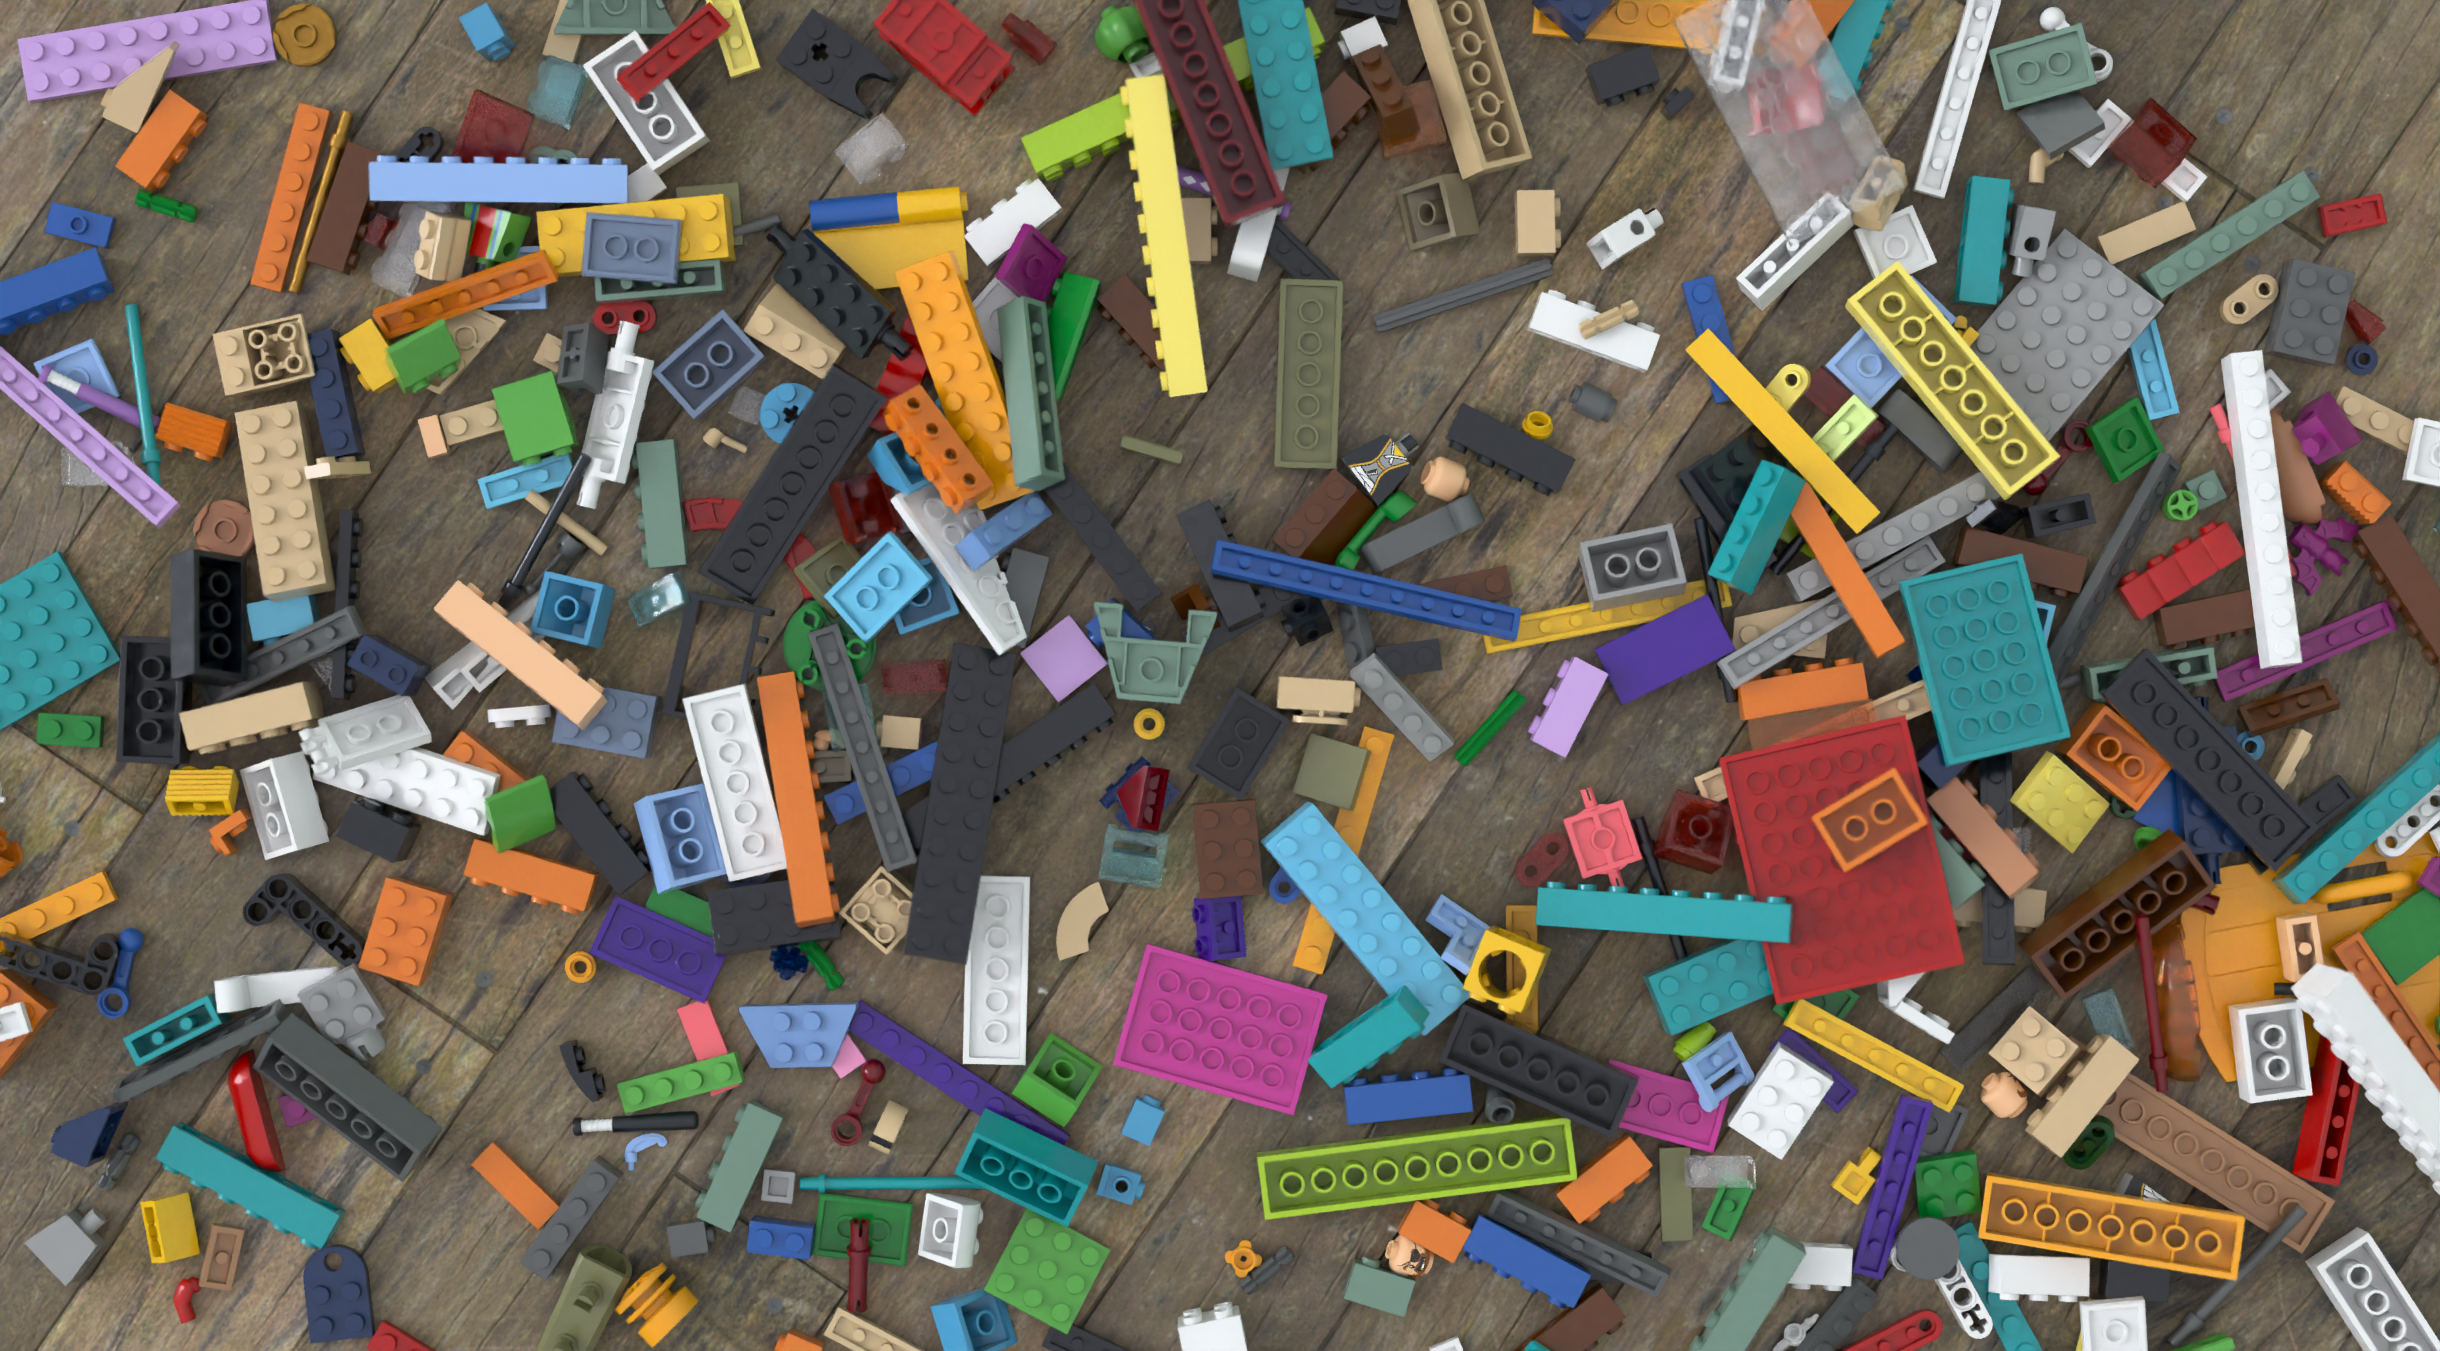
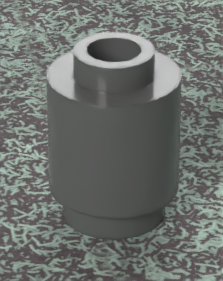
M1585 381L1581 386L1575 385L1568 402L1572 403L1571 410L1596 422L1602 420L1607 423L1617 405V400L1612 398L1611 393Z

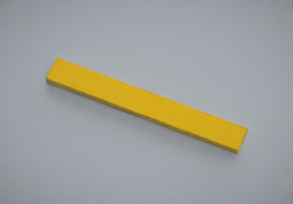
M1709 328L1685 349L1691 358L1856 534L1881 513Z
M1699 580L1687 583L1684 594L1592 612L1590 602L1521 615L1517 639L1514 642L1483 635L1486 654L1648 623L1706 595L1705 581ZM1717 580L1722 608L1732 606L1729 586Z

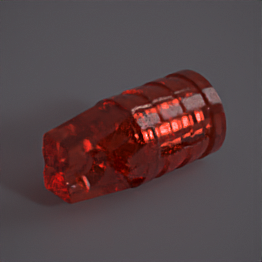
M1010 13L1003 20L1002 28L1012 36L1010 41L1015 46L1021 48L1024 53L1028 54L1033 60H1036L1037 64L1042 65L1054 51L1057 43L1054 40L1052 41L1040 29H1037V26L1028 19L1024 22L1013 13Z

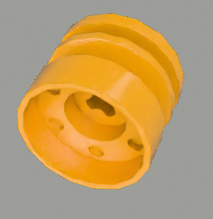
M663 1262L657 1267L646 1271L624 1293L619 1305L614 1309L619 1315L629 1306L635 1310L626 1319L628 1324L634 1322L639 1317L645 1320L638 1334L651 1347H654L699 1302V1299L686 1286L681 1287L674 1293L669 1290L677 1277L674 1273L663 1283L658 1279L668 1268Z

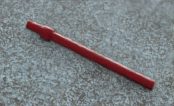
M2139 914L2136 916L2151 1045L2149 1064L2150 1069L2154 1070L2156 1091L2166 1092L2169 1090L2166 1071L2169 1068L2168 1054L2164 1052L2149 915Z

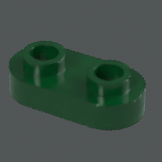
M2094 1116L2063 1155L2066 1164L2078 1170L2089 1168L2114 1141L2115 1127L2112 1121L2104 1116ZM2099 1127L2103 1128L2104 1130L2097 1131L2094 1128ZM2075 1148H2083L2084 1151L2079 1152Z

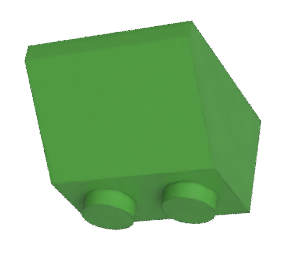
M440 319L386 348L385 362L404 394L411 391L417 394L431 385L429 381L441 376L444 379L457 372V366L461 364V356L444 320Z
M1050 1033L1011 1094L1062 1127H1065L1080 1106L1103 1066L1053 1033Z

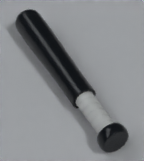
M696 1111L613 1116L612 1119L584 1121L581 1117L573 1119L574 1136H582L584 1132L608 1130L613 1131V1133L694 1130L699 1126V1115Z

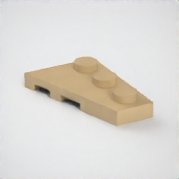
M475 309L444 320L461 356V364L457 366L458 371L444 379L438 376L429 381L431 385L426 389L443 395L508 321L481 309Z
M1823 598L1733 618L1731 641L1735 649L1742 648ZM1827 634L1796 652L1793 656L1825 659Z

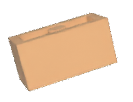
M437 414L418 419L428 458L432 459L451 453L441 425L440 415Z

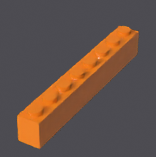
M794 671L757 677L795 921L798 928L835 922V912H840L838 894H831L830 882L835 881L833 863H826L825 851L830 850L827 831L821 832L820 820L825 819L823 802H816L815 790L820 789V782L817 770L811 771L810 759H815L813 741L806 740L805 729L810 728L808 711L801 710L800 699L805 698L803 681L801 682L796 679Z

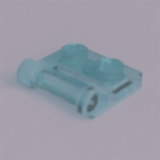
M1107 824L1099 879L1160 889L1169 834L1160 833L1159 836L1117 829V825ZM1114 841L1157 848V854L1113 847Z

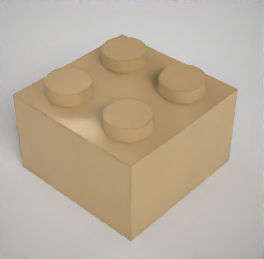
M2029 1006L1988 1054L2041 1098L2080 1053L2081 1049Z

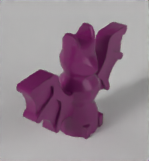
M2339 517L2334 522H2328L2324 519L2320 520L2315 531L2305 523L2295 527L2287 541L2299 548V554L2297 557L2290 559V562L2293 563L2297 570L2294 582L2299 583L2305 589L2307 596L2313 595L2322 583V578L2315 569L2314 560H2319L2325 568L2331 570L2337 576L2342 575L2339 570L2341 565H2348L2350 563L2339 551L2331 549L2327 540L2336 539L2344 543L2348 542L2358 531L2359 525L2349 524L2344 520V517Z

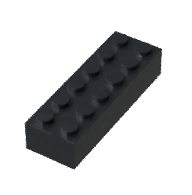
M1468 1000L1464 1002L1439 1059L1441 1063L1612 1139L1639 1080L1638 1075Z

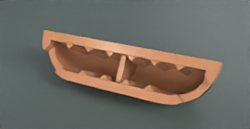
M2275 406L2270 410L2283 515L2298 525L2301 523L2306 525L2317 524L2320 520L2327 519L2326 514L2322 512L2320 507L2326 504L2323 493L2307 456L2302 452L2301 443L2293 433V424L2290 420L2284 422L2280 414L2281 408Z

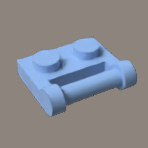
M1731 1031L1723 1033L1682 1063L1700 1096V1106L1707 1112H1712L1719 1106L1721 1100L1740 1086H1747L1755 1079L1754 1073ZM1734 1068V1076L1713 1091L1711 1084Z

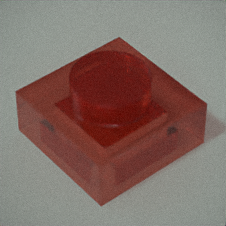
M377 213L375 219H372L367 226L364 241L386 252L400 224Z

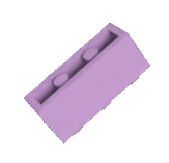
M1572 657L1570 662L1564 660L1557 673V677L1561 679L1556 689L1550 688L1542 702L1546 706L1542 716L1536 715L1528 729V732L1532 734L1529 740L1566 758L1608 673L1577 657Z

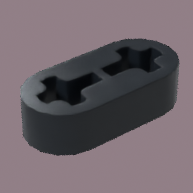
M431 127L420 128L396 155L397 162H402L404 159L409 161V156L417 155L429 156V163H432L443 149V137L437 130ZM434 134L432 141L435 143V146L432 149L427 146L419 153L420 149L424 146V142L421 140L424 135L431 137Z

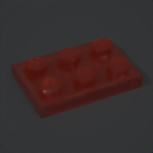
M479 89L475 90L451 157H461V163H474V157H493V163L506 164V157H521L536 114Z

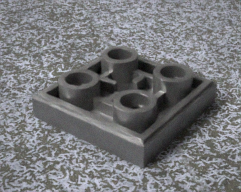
M2079 91L2033 103L2017 112L2018 120L2050 160L2105 129V122Z

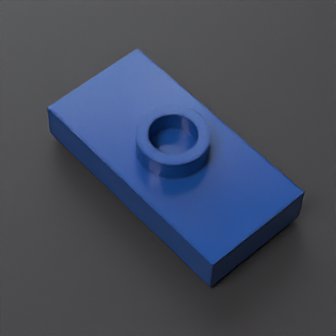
M52 202L44 232L108 249L116 219Z

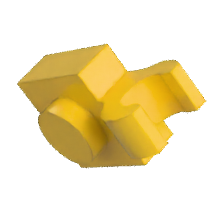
M1868 1146L1857 1165L1848 1160L1831 1183V1186L1858 1205L1876 1181L1869 1173L1877 1165L1881 1156Z

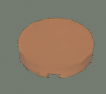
M228 499L214 501L203 507L195 519L193 532L200 550L244 557L255 546L250 509L240 502Z

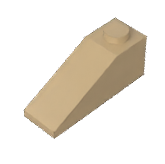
M173 41L123 79L114 90L108 88L101 102V105L106 107L102 117L138 134L148 118L180 43Z

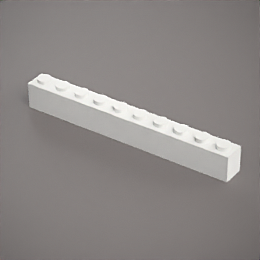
M2262 350L2230 353L2221 359L2260 669L2293 666L2302 663Z

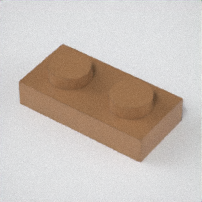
M212 1223L199 1278V1287L231 1291L245 1232L243 1227Z

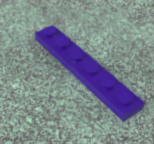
M1903 1093L1900 1095L1852 1260V1273L1880 1280L1883 1279L1933 1108L1931 1100Z

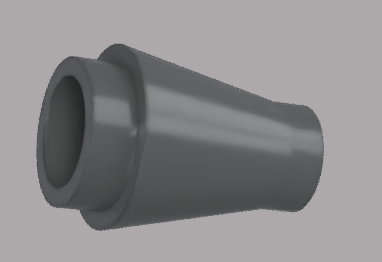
M1488 1083L1485 1088V1115L1494 1124H1507L1513 1119L1516 1106L1506 1091Z

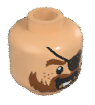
M1991 1073L1983 1080L1980 1098L1997 1117L2014 1118L2026 1108L2028 1092L2011 1073Z
M1399 1235L1395 1241L1391 1240L1385 1252V1257L1389 1259L1391 1271L1414 1279L1427 1274L1434 1261L1433 1252L1402 1235Z

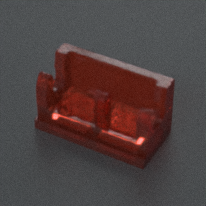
M945 659L884 664L883 668H881L883 696L946 691L947 673Z

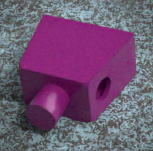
M2329 391L2304 405L2292 428L2294 435L2301 443L2302 452L2310 456L2317 465L2337 456L2363 440Z

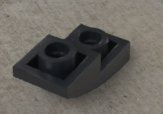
M577 1040L564 1042L559 1045L566 1067L580 1090L592 1102L602 1099V1092L606 1091L603 1074H598L596 1067L584 1070L583 1065L586 1064V1055L583 1046H578Z

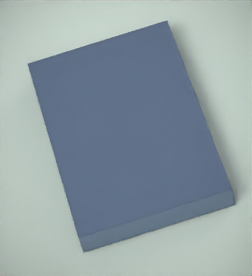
M587 212L581 276L678 284L683 221Z

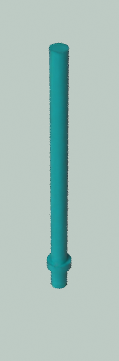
M819 1174V1177H800V1190H819V1193H826V1190L985 1189L960 1176L826 1177V1174Z

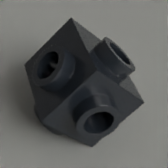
M1305 595L1281 607L1285 616V620L1281 621V624L1288 638L1294 636L1300 647L1334 631L1327 611L1319 597Z

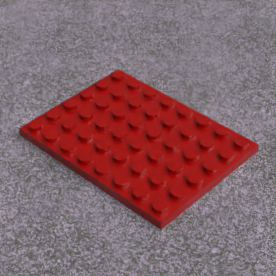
M1905 715L1719 758L1750 894L1754 896V902L1767 903V897L1786 898V904L1794 905L1791 943L1762 941L1776 1005L1965 964ZM1895 768L1929 824L1845 873L1811 817Z

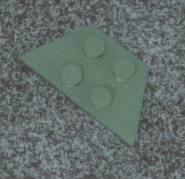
M568 0L554 29V35H629L634 31L639 35H669L676 27L672 23L662 0Z

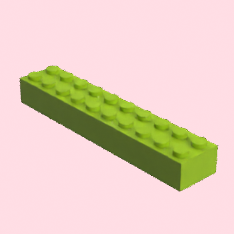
M1310 7L1305 9L1314 60L1317 61L1320 59L1319 54L1324 50L1325 40ZM1244 36L1223 46L1240 90L1245 88L1246 92L1255 88ZM1165 81L1172 127L1178 123L1177 118L1180 115ZM1121 93L1022 137L1023 147L1037 178L1040 180L1045 178L1046 182L1053 181L1063 176V170L1073 165L1075 169L1082 168L1092 162L1091 157L1103 153V156H1108L1120 150V144L1130 139L1133 143V137L1127 138L1124 122V119L1130 118L1129 107L1122 106Z
M1558 1114L1515 1119L1504 1125H1497L1491 1122L1257 1152L1265 1220L1578 1180L1570 1119Z

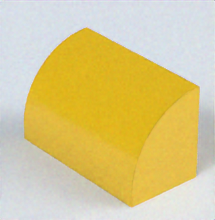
M189 1192L140 1202L152 1263H168L200 1254Z

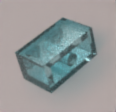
M548 55L547 60L542 61L538 68L537 79H540L537 89L536 91L532 90L528 97L527 108L530 109L528 114L536 120L569 131L588 77L585 68L567 60Z

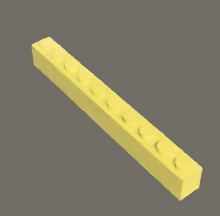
M1164 74L1126 79V86L1120 87L1122 106H1128L1130 118L1124 119L1126 136L1127 138L1133 137L1134 150L1129 151L1131 170L1137 169L1139 182L1133 183L1135 201H1142L1143 214H1138L1140 234L1146 233L1148 244L1147 246H1142L1144 265H1150L1152 277L1146 278L1148 295L1149 297L1155 296L1156 309H1151L1153 328H1159L1161 340L1155 341L1157 359H1163L1165 372H1159L1162 391L1168 390L1169 397L1208 392Z

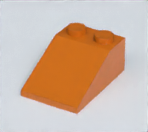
M2094 701L2070 730L2071 737L2063 739L2055 749L2057 753L2078 770L2137 812L2172 769L2124 719L2108 706Z

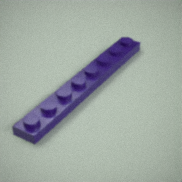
M861 999L859 1000L858 1011L854 1014L849 1026L850 1032L981 1116L986 1108L1062 1145L1066 1143L1070 1134Z

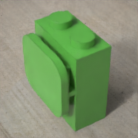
M550 371L492 389L513 462L523 463L524 467L541 463L542 456L552 453L554 458L573 453L571 448L579 446L576 436L577 431L568 401L564 397L562 387L556 384V372Z

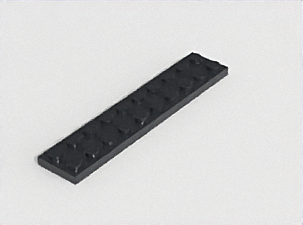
M960 643L953 644L903 955L967 964L1017 653L1004 652L999 656L994 649Z

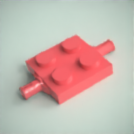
M1593 787L1582 789L1580 793L1585 808L1576 815L1562 819L1581 877L1584 879L1596 874H1608L1611 886H1617L1616 878L1619 887H1625L1620 870L1629 863L1641 860L1642 856L1624 802L1621 799L1609 804H1597Z

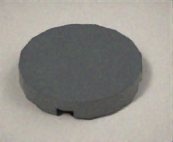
M1931 1216L1917 1217L1910 1221L1899 1232L1895 1245L1897 1258L1903 1268L1914 1277L1924 1280L1940 1279L1950 1273L1957 1264L1960 1254L1959 1238L1953 1228L1941 1219Z

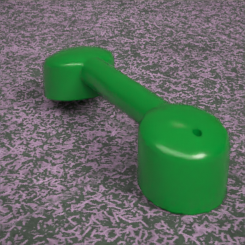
M1402 490L1389 495L1348 545L1339 553L1334 566L1354 570L1360 558L1357 552L1386 517L1395 523L1415 507L1418 502Z

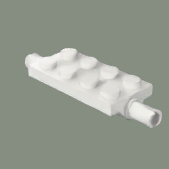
M620 321L615 347L611 348V351L607 353L603 393L595 395L582 448V453L587 454L592 459L582 475L583 481L576 505L592 509L597 508L596 505L602 482L606 480L624 484L626 482L634 444L637 440L638 427L645 406V398L652 377L654 361L636 357V354L633 353L640 325Z

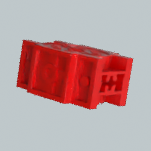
M892 0L873 23V26L880 31L878 36L974 117L978 115L1015 70V67L1009 63L1012 57L946 0Z

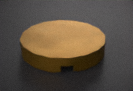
M305 3L293 5L280 13L277 18L275 29H273L275 48L285 60L296 66L312 67L320 65L331 56L336 47L338 34L335 23L327 12L317 6Z

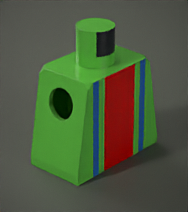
M466 202L464 217L472 220L466 253L478 256L474 273L494 267L496 261L506 263L515 260L531 222V217L482 204Z

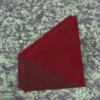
M1143 765L1116 791L1132 828L1159 831L1169 769Z

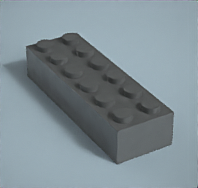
M293 1013L268 1037L252 1067L401 1182L423 1160L442 1129L431 1116L422 1113L406 1097L396 1093L381 1078L371 1074L355 1058L349 1057L337 1048L330 1039L324 1038L312 1029L308 1022L299 1019Z

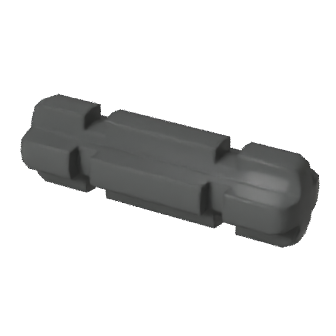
M130 1132L123 1135L119 1142L121 1146L116 1147L104 1168L106 1172L101 1173L97 1180V1186L106 1191L114 1189L119 1181L117 1177L123 1174L133 1156L132 1151L134 1152L141 1143V1139L137 1135Z
M1287 1246L1280 1248L1276 1252V1256L1273 1257L1271 1255L1259 1267L1252 1270L1253 1274H1247L1246 1277L1240 1280L1242 1289L1248 1295L1259 1289V1284L1264 1285L1282 1270V1266H1288L1294 1261L1295 1256Z

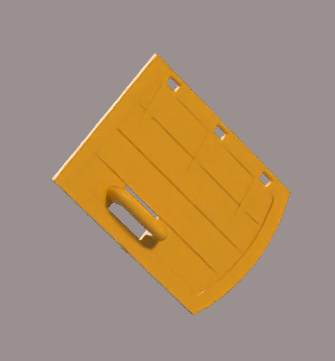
M2428 830L2408 850L2396 858L2383 857L2375 849L2374 842L2371 843L2344 868L2384 861L2385 875L2334 884L2326 883L2304 904H2292L2272 881L2302 853L2292 854L2276 872L2268 869L2261 875H2258L2248 862L2220 867L2222 884H2215L2216 888L2209 892V894L2220 897L2215 914L2210 915L2209 913L2189 907L2179 915L2178 958L2187 1008L2196 1033L2209 1059L2225 1082L2237 1080L2228 1005L2287 997L2298 999L2295 995H2274V983H2296L2284 979L2275 917L2303 912L2317 915L2324 965L2344 970L2330 948L2355 930L2362 932L2422 887L2416 883L2432 857L2440 858V854L2429 833L2432 830ZM2386 838V845L2389 848H2393L2394 841L2391 838ZM2390 893L2391 900L2328 911V903ZM2440 955L2401 984L2396 985L2436 1045L2440 1044V1034H2436L2435 1018L2440 1016ZM2302 1010L2309 1067H2314L2320 1033L2313 1025L2314 1019Z

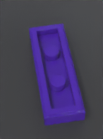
M1789 1027L1768 1048L1772 1052L1779 1041L1832 1075L1833 1084L1822 1100L1837 1114L1859 1092L1795 1030Z

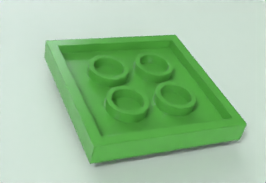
M1026 1208L983 1291L1067 1335L1110 1249L1069 1227L1067 1228Z

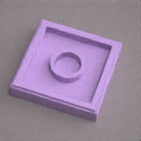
M1070 615L1020 653L1058 703L1108 664Z

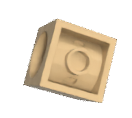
M883 864L839 914L887 955L906 935L913 886L898 872L892 871L887 873Z

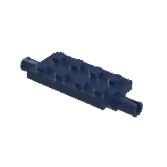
M2209 696L2194 697L2209 712ZM2237 726L2223 727L2238 742ZM2175 772L2180 838L2185 841L2192 853L2196 854V857H2200V864L2214 884H2222L2219 856H2222V852L2245 851V844Z

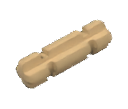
M1630 300L1621 304L1620 308L1616 306L1593 317L1594 320L1592 321L1588 319L1580 323L1578 328L1582 337L1588 339L1595 336L1598 331L1601 333L1623 323L1624 319L1629 320L1639 314L1636 303Z

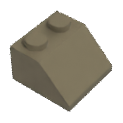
M1460 173L1443 174L1396 190L1410 251L1450 243L1480 234L1468 179L1462 180Z

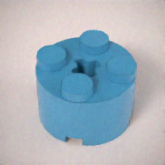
M783 383L766 395L760 409V422L764 431L772 440L779 444L782 442L795 420H792L790 424L788 423L789 417L787 412L789 410L795 411L796 408H799L797 411L799 415L813 394V391L801 384Z

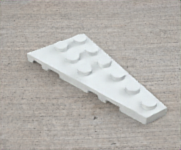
M934 484L910 495L903 492L895 495L890 500L998 655L1000 656L1022 642L1027 636L1016 604L1009 597L1006 588L1008 581L1005 573L1000 571L996 559L998 556L974 572L955 548L969 533L986 522L984 512L979 511L977 503L955 514L952 508L943 502L940 492Z

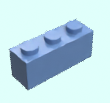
M1034 491L1024 495L977 527L959 542L955 548L975 572L1034 531L1053 513L1038 493Z

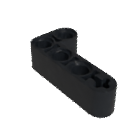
M289 873L269 877L243 907V917L252 926L271 923L283 912L340 964L350 966L353 963H360L366 940L302 882ZM279 879L285 881L288 886L285 896H281L276 892L275 885ZM302 900L307 901L311 906V913L308 917H304L299 912L298 908ZM257 903H261L266 907L267 914L264 919H259L255 915L254 909ZM326 921L334 926L335 932L332 938L326 937L322 932V925ZM339 940L342 942L341 944L335 945V942H338ZM354 944L356 946L354 950L356 955L349 957L347 955L349 952L347 946Z
M0 932V941L5 942V949L10 950L0 955V966L87 995H97L104 991L110 981L121 951L118 938L108 933L96 937L88 950L86 958L8 932ZM101 942L111 944L114 950L113 955L109 957L101 956L97 952V944ZM18 946L22 947V949L16 957V960H13L12 957L15 955L14 951L18 948ZM28 951L38 953L41 958L40 964L36 966L27 964L24 958L25 953ZM60 961L67 962L71 966V974L61 976L56 972L55 964ZM89 972L99 973L102 976V984L99 986L90 985L86 981V974Z

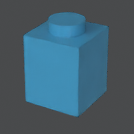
M1147 1094L1143 1098L1136 1096L1122 1127L1121 1134L1150 1146L1165 1113V1108L1160 1106L1162 1101Z

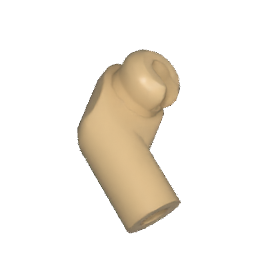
M2041 147L2036 150L2030 158L2028 183L2044 184L2046 167L2056 160L2062 159L2064 153L2050 160Z

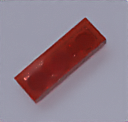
M1822 365L1811 375L1810 385L1804 393L1830 419L1854 395ZM1877 418L1855 442L1864 449L1871 440H1876L1887 425L1880 418Z

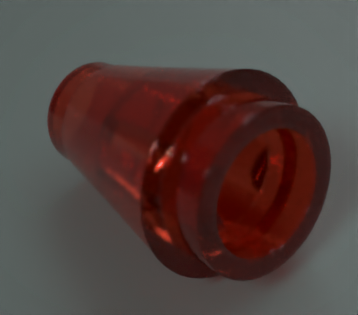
M2355 299L2349 302L2345 320L2359 342L2363 340L2369 345L2387 329L2382 323L2384 320Z

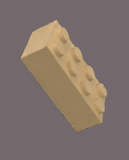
M300 682L179 713L188 750H199L200 755L227 750V743H230V746L233 747L258 742L256 737L258 735H261V739L288 734L287 728L289 727L292 728V731L317 727V720L326 717L317 682Z

